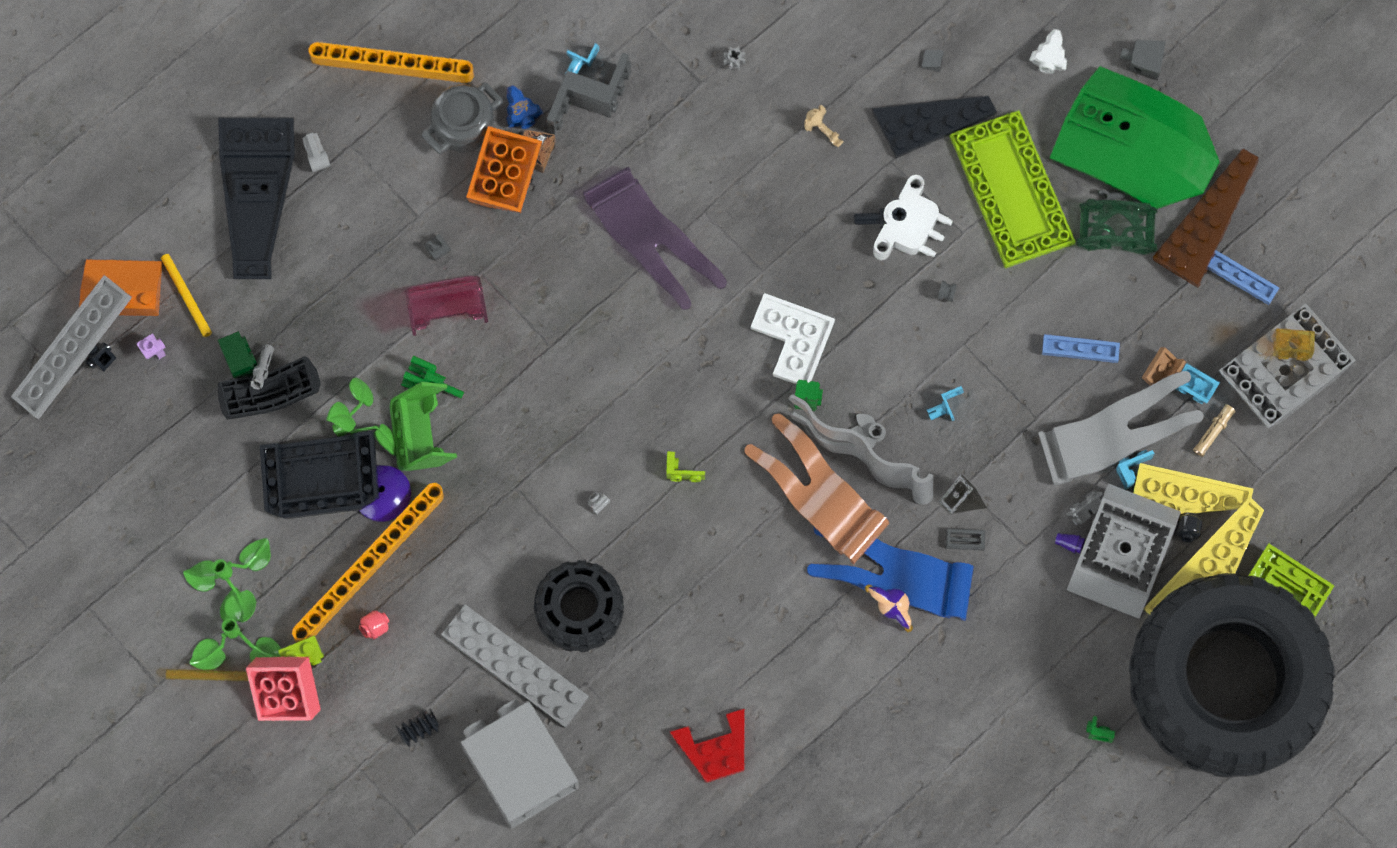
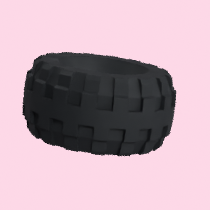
M578 560V562L568 561L555 569H551L544 579L540 581L534 597L535 618L542 634L553 645H557L563 648V650L570 652H588L591 649L605 645L616 634L623 618L624 602L620 586L610 572H607L596 563L592 564L583 560ZM575 589L587 590L597 600L596 612L590 618L583 621H573L566 618L560 608L563 596Z

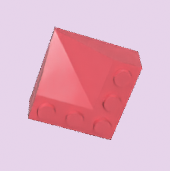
M256 657L246 667L258 721L312 720L321 710L309 657Z

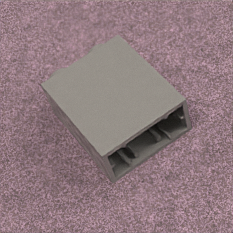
M513 700L502 706L497 711L500 719L487 726L484 720L470 725L463 731L466 739L461 741L463 751L511 829L579 789L576 776L531 703L528 701L520 705L518 700Z

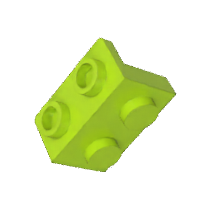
M315 635L278 650L280 657H309L311 666L322 662L321 658L324 657V653H322Z

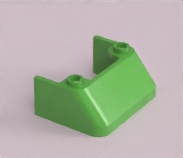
M421 382L391 400L390 415L395 439L397 466L401 471L440 467L457 458V454L444 453L442 448H434L429 413L433 412L438 404L436 394L445 390L447 384Z

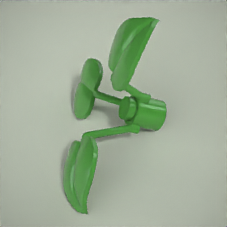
M357 377L351 379L349 384L350 391L359 400V404L349 413L348 408L343 403L336 402L330 408L326 420L334 423L332 428L338 437L345 436L348 433L353 435L358 432L375 430L374 435L377 441L389 453L396 456L395 439L392 430L388 426L381 424L379 427L370 426L354 429L356 423L351 416L363 403L370 407L373 404V394L364 381Z
M267 538L260 539L245 547L239 557L240 562L244 565L235 564L231 561L226 563L222 559L215 562L207 560L183 571L187 582L194 589L201 592L211 590L215 586V579L225 580L236 595L231 596L226 601L225 612L229 618L245 622L255 611L256 599L249 590H244L239 594L229 579L233 572L231 567L242 569L249 567L252 571H259L265 568L271 557L269 540Z
M231 590L220 607V616L223 620L222 630L224 631L221 634V645L219 646L218 642L214 639L202 640L195 647L189 663L201 670H212L221 666L226 659L225 653L221 650L224 648L226 637L233 639L240 636L253 648L250 653L251 662L256 657H280L278 650L281 648L275 640L268 637L259 638L255 646L242 634L237 621L229 618L225 612L226 601L231 596H236L234 591Z

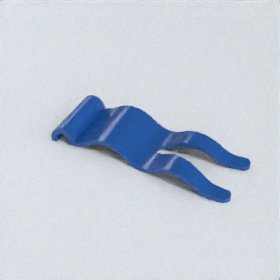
M814 527V533H815L816 535H818V536L824 537V536ZM876 539L864 554L883 567L882 575L847 565L810 564L807 567V572L810 576L848 582L865 590V586L868 584L872 585V587H880L885 591L888 589H900L907 595L910 603L909 606L922 609L940 617H958L966 621L973 565L961 562L951 564L926 554L895 548Z

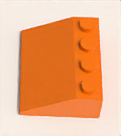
M488 126L466 196L468 201L485 207L521 213L542 141Z
M86 259L80 289L79 307L105 275L132 297L119 315L159 316L162 261Z

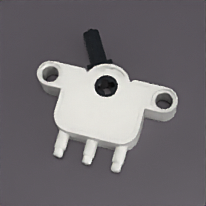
M919 175L911 176L905 184L899 199L888 203L885 208H880L879 213L854 214L855 225L880 224L882 230L875 241L873 255L878 260L887 259L893 248L910 255L922 252L928 256L935 257L936 252L924 246L928 237L943 241L944 236L933 230L936 222L939 221L949 226L953 222L948 217L939 213L938 207L934 202L921 196L924 180ZM911 184H918L920 187L915 189L911 187ZM883 246L887 250L885 252H881L877 248Z

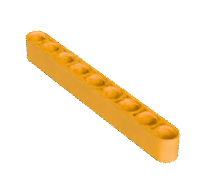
M315 42L309 47L310 59L317 65L468 83L474 77L473 66L466 60ZM317 51L322 52V54L319 56L314 55V53ZM334 54H340L338 58L332 57ZM353 56L359 57L357 60L350 59ZM372 58H376V59H377L376 62H373V63L369 62V60L372 59ZM391 60L396 61L393 65L387 64ZM407 63H414L412 67L405 66ZM426 65L433 66L431 69L424 68ZM449 67L451 68V70L445 72L443 71V68ZM464 69L469 70L467 74L461 73Z

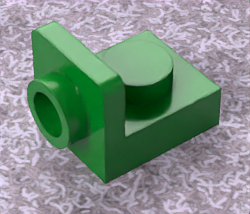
M1093 716L1092 720L1087 722L1086 732L1089 733L1088 739L1112 743L1115 731L1106 726L1096 728L1097 716Z

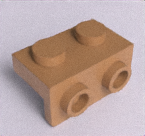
M1160 347L1142 379L1151 386L1172 374L1182 372L1186 361L1184 359H1177L1168 349Z

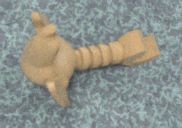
M820 105L819 109L808 111L805 120V130L812 131V127H819L829 138L830 142L834 146L839 147L843 143L838 138L839 134L832 132L822 123L826 113L825 108Z

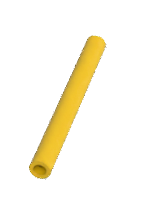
M169 254L163 255L161 260L203 337L210 336L212 331Z

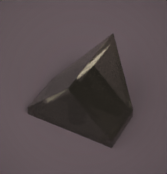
M962 474L939 500L952 514L987 508L976 488Z

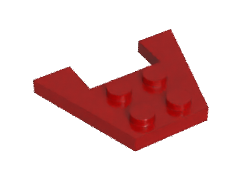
M745 709L726 714L731 730L730 734L698 744H694L689 726L670 732L673 739L706 783L744 771Z

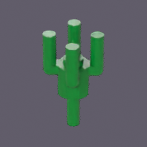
M413 355L408 370L421 375V377L406 371L401 386L410 389L421 382L446 384L444 383L446 377L435 373L437 370L436 365ZM448 384L447 388L443 390L460 399L464 395V391Z

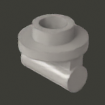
M594 492L589 497L588 505L598 515L611 501L603 492Z

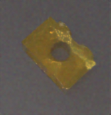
M1276 328L1273 334V356H1277L1279 359L1297 358L1299 361L1311 359L1314 354L1315 331ZM1289 343L1297 344L1298 348H1291Z

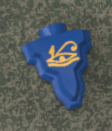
M514 85L507 87L509 105L506 108L508 113L506 121L509 128L521 126L522 129H527L535 124L534 119L543 114L540 106L534 104L530 98L524 97L522 92Z

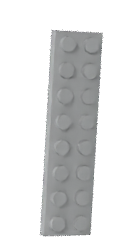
M104 275L11 397L35 418L39 419L132 297Z
M467 605L462 607L441 634L444 639L564 728L568 726L589 699L587 694Z

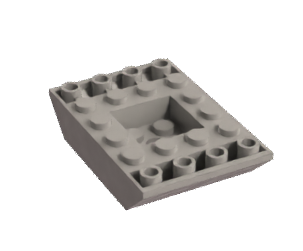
M1305 303L1222 367L1219 373L1264 425L1270 429L1281 423L1334 382L1356 360ZM1279 368H1288L1289 374L1282 375Z
M1108 483L1067 591L1139 619L1181 512ZM1122 543L1129 544L1130 552H1121L1120 545Z

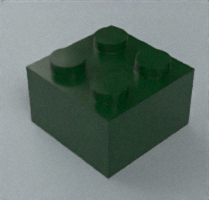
M239 331L218 339L233 378L239 379L253 376V369L257 366V363L246 337H241Z

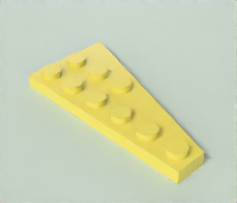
M1140 463L1133 493L1181 512L1180 515H1183L1185 513L1195 514L1237 510L1249 497L1252 498L1253 488Z

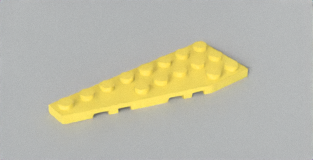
M1249 497L1144 607V610L1150 614L1168 594L1195 579L1223 573L1235 574L1264 509Z

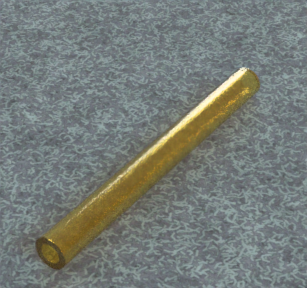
M166 669V679L249 681L247 671Z

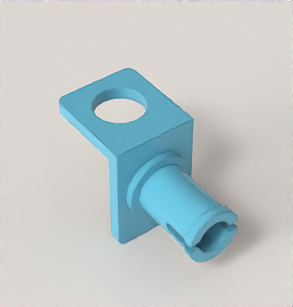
M595 43L587 59L567 50L568 57L572 59L567 71L578 74L582 65L585 64L591 67L600 49L599 45Z
M962 386L941 394L943 398L942 404L927 409L931 421L945 414L950 415L952 421L955 420L947 400L964 393Z

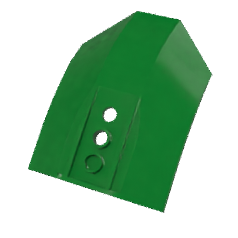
M1099 66L1079 92L1064 120L1050 156L1051 160L1096 178L1135 198L1153 210L1203 194L1220 163L1202 116L1168 95ZM1106 115L1113 117L1109 122L1103 121V117ZM1122 122H1128L1130 128L1128 130H1121L1119 125Z

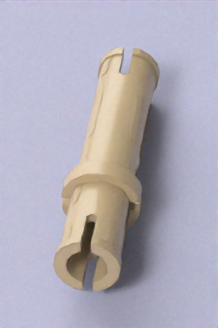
M1225 404L1219 415L1213 418V423L1193 449L1197 455L1203 457L1221 430L1227 427L1226 423L1236 412L1233 407Z

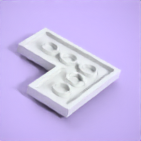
M764 293L751 329L785 341L773 376L797 385L799 379L807 380L808 383L812 381L835 319Z

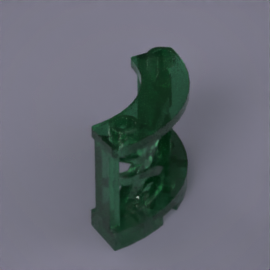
M1088 199L1086 202L1079 204L1081 216L1080 238L1077 239L1078 247L1087 251L1111 249L1112 246H1122V250L1140 255L1157 252L1154 236L1155 214L1158 213V209L1152 207L1151 204ZM1089 212H1099L1096 216L1092 215V219L1098 221L1097 223L1089 222ZM1118 213L1123 215L1132 225L1125 228L1121 236H1116L1114 229L1104 224ZM1138 215L1146 216L1145 226L1139 225L1144 222V219L1139 218ZM1088 228H1093L1090 236L1088 237ZM1106 230L1109 232V235H1102V233ZM1132 232L1134 237H1128L1127 233Z

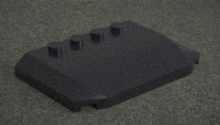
M373 431L287 444L273 443L260 445L264 511L266 513L283 519H294L364 509L380 498Z

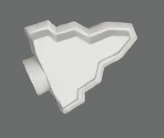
M1053 29L1047 35L1045 43L1040 44L1037 51H1033L1030 61L1038 65L1039 70L1044 73L1051 74L1054 70H1066L1067 59L1064 58L1065 50L1061 47L1063 40L1061 31Z

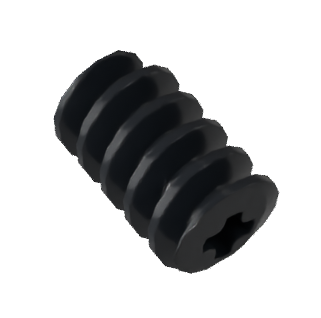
M431 708L430 715L424 711L422 713L423 718L419 715L415 716L416 722L410 718L408 719V726L404 722L401 723L402 729L395 726L403 743L408 747L411 746V739L418 743L417 736L424 740L425 732L432 736L431 729H434L437 733L439 732V724Z

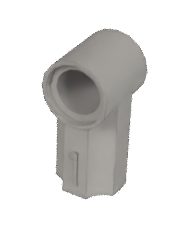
M310 133L303 137V144L308 154L307 158L312 172L330 167V162L326 151L322 148L318 134Z

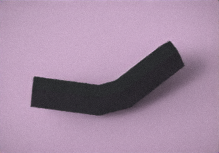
M304 356L268 372L267 378L264 379L263 387L260 389H254L251 386L253 376L219 382L218 400L222 414L227 420L265 414L285 408L318 393L321 382L317 369L310 359Z

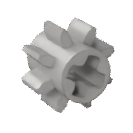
M730 46L729 52H724L723 57L726 58L724 65L728 64L730 70L732 68L740 70V65L745 64V52H741L739 46L737 48Z

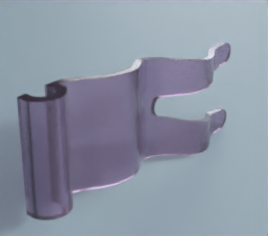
M629 166L583 192L586 203L597 214L612 238L640 262L646 271L676 300L681 309L688 310L691 307V301L684 288L675 279L655 250L657 245H665L684 263L708 278L718 289H724L727 286V280L721 271L695 247L690 239L673 222L667 219L655 207L637 178L633 177Z

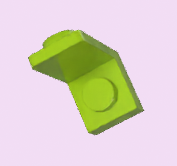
M667 451V479L673 482H680L682 479L690 480V482L705 480V471L675 470L678 469L679 458H675V452Z

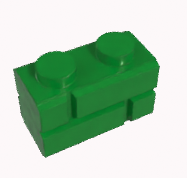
M799 379L796 385L795 396L804 400L812 411L815 412L817 406H821L823 389H819V382L810 381L808 383L807 380ZM794 404L795 409L803 410L802 408Z

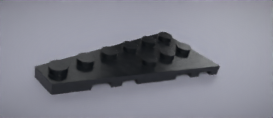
M989 96L872 108V113L895 157L899 158L997 114V110Z

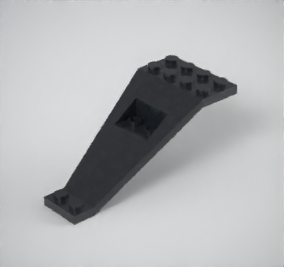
M219 117V157L233 259V279H272V255L295 157L294 117ZM247 184L249 189L244 190L242 185ZM266 184L268 186V189L263 190L261 188V185Z

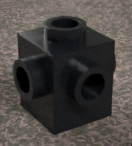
M98 342L86 357L85 363L92 369L97 368L104 372L115 361L116 357L106 343L103 342L101 344Z

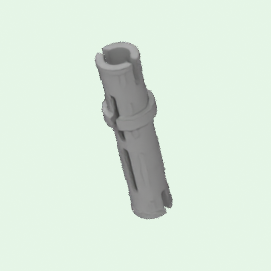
M269 344L262 346L257 366L253 369L251 386L254 389L262 388L264 379L268 376V367L274 352V348Z

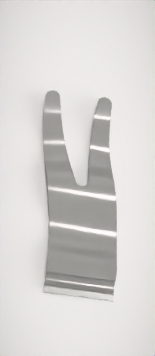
M1182 371L1172 374L1144 390L1113 403L1099 413L1082 421L1058 426L1049 432H1038L1053 484H1064L1076 477L1104 470L1144 447L1152 445L1187 426L1201 422L1203 420V413L1200 410L1179 414L1149 426L1133 430L1128 428V422L1155 405L1176 388L1188 383L1191 380L1190 373Z
M790 395L789 400L802 408L810 421L795 412H792L790 417L805 426L818 445L833 453L849 454L859 458L879 483L891 488L911 489L912 498L916 503L925 505L931 502L933 499L932 474L929 473L926 478L921 479L920 468L907 463H892L881 459L875 454L868 441L861 434L851 429L835 428L824 424L815 416L810 406L804 400L795 395ZM812 424L819 432H821L823 435L831 439L848 441L851 443H838L826 440L816 432Z

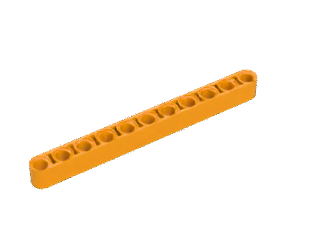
M438 483L427 485L295 625L292 635L296 643L311 636H316L442 502L444 497L443 490ZM437 490L440 493L437 497H431L429 495L430 492ZM420 504L426 505V509L423 511H418L416 508ZM406 518L413 519L410 525L403 524V521ZM393 532L400 533L397 539L390 538ZM380 546H385L387 548V550L384 553L377 552V549ZM372 560L374 563L371 567H365V561ZM358 574L360 579L358 581H351V576ZM341 588L347 589L346 594L342 596L338 595L337 591ZM328 602L334 604L330 610L324 609V605ZM313 617L320 618L317 624L310 623ZM298 632H307L304 638L297 637Z

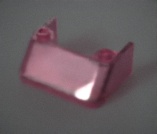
M468 276L409 287L405 290L413 336L417 335L416 329H425L430 324V320L467 314L468 317L474 320L484 317V322H488L479 276Z

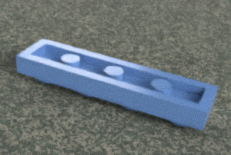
M1217 250L1209 263L1208 270L1267 305L1271 303L1279 290V287Z
M1044 334L1042 355L1118 363L1120 343Z

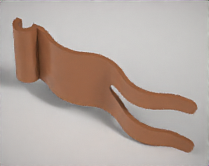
M781 414L773 415L772 423L796 450L811 479L810 484L804 486L782 462L752 444L745 447V454L775 479L794 508L824 536L831 546L841 555H846L850 562L855 564L889 525V521L877 510H872L858 493L830 468L815 444L799 427Z

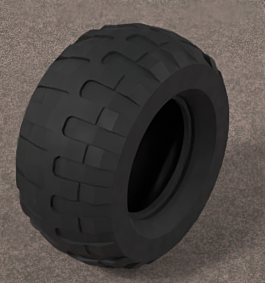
M1223 573L1205 578L1201 577L1188 582L1168 594L1152 610L1140 628L1129 662L1132 701L1136 706L1140 721L1145 730L1157 741L1158 746L1165 753L1181 761L1183 765L1190 769L1218 777L1254 776L1279 767L1298 755L1320 731L1330 709L1334 694L1333 680L1335 678V668L1329 651L1330 645L1324 631H1321L1316 623L1313 613L1283 587H1277L1266 582L1263 578L1251 575L1243 576L1234 573ZM1230 630L1246 634L1263 646L1275 668L1276 688L1270 705L1262 715L1250 720L1231 721L1211 714L1198 703L1190 690L1186 674L1188 655L1198 638L1214 631Z

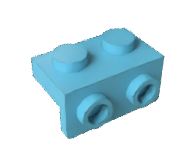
M1186 363L1182 371L1189 372L1191 380L1176 389L1183 394L1190 393L1193 395V399L1200 404H1203V402L1208 403L1220 382Z

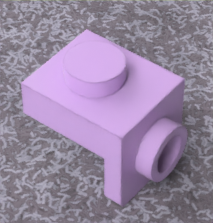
M153 333L137 343L146 359L151 358L155 354L159 359L166 356L163 350L166 348L160 338L156 339Z

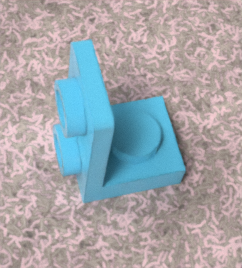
M1144 450L1139 452L1135 458L1130 459L1127 457L1119 461L1116 471L1125 490L1132 488L1135 483L1134 480H1136L1133 470H1129V468L1152 459L1154 456L1153 450L1149 452Z

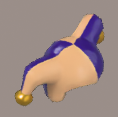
M869 584L865 586V591L878 601V608L882 615L890 619H896L907 632L913 630L911 618L908 614L909 599L900 589H888L885 591L880 587H872Z

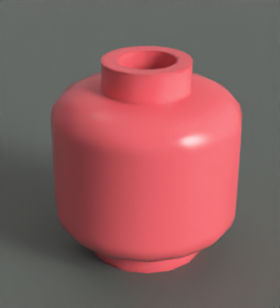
M374 610L361 619L359 629L364 637L377 639L388 631L389 619L385 613Z

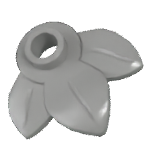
M856 415L858 426L853 427L851 430L861 434L868 441L871 448H873L876 442L884 439L886 434L885 428L881 424L876 423L870 415ZM878 431L880 434L878 436H874L872 432Z

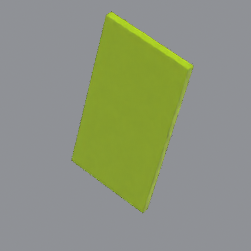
M1020 110L950 134V139L1005 269L1076 243Z

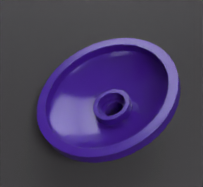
M387 465L377 466L379 488L383 487L385 490L382 493L379 492V499L359 511L370 520L387 522L396 519L409 506L411 486L407 477L400 470Z

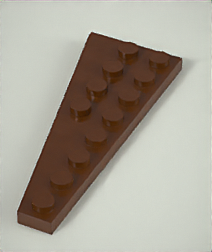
M1243 148L1154 254L1153 261L1199 288L1201 280L1208 270L1209 263L1215 255L1217 246L1228 228L1233 212L1236 210L1238 202L1244 194L1245 187L1259 162V157Z

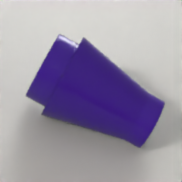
M1058 533L1055 544L1074 554H1081L1085 539L1081 538V535Z

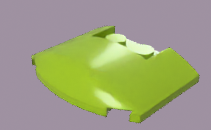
M1269 543L1248 575L1263 578L1268 583L1288 590L1315 617L1334 588L1333 584Z

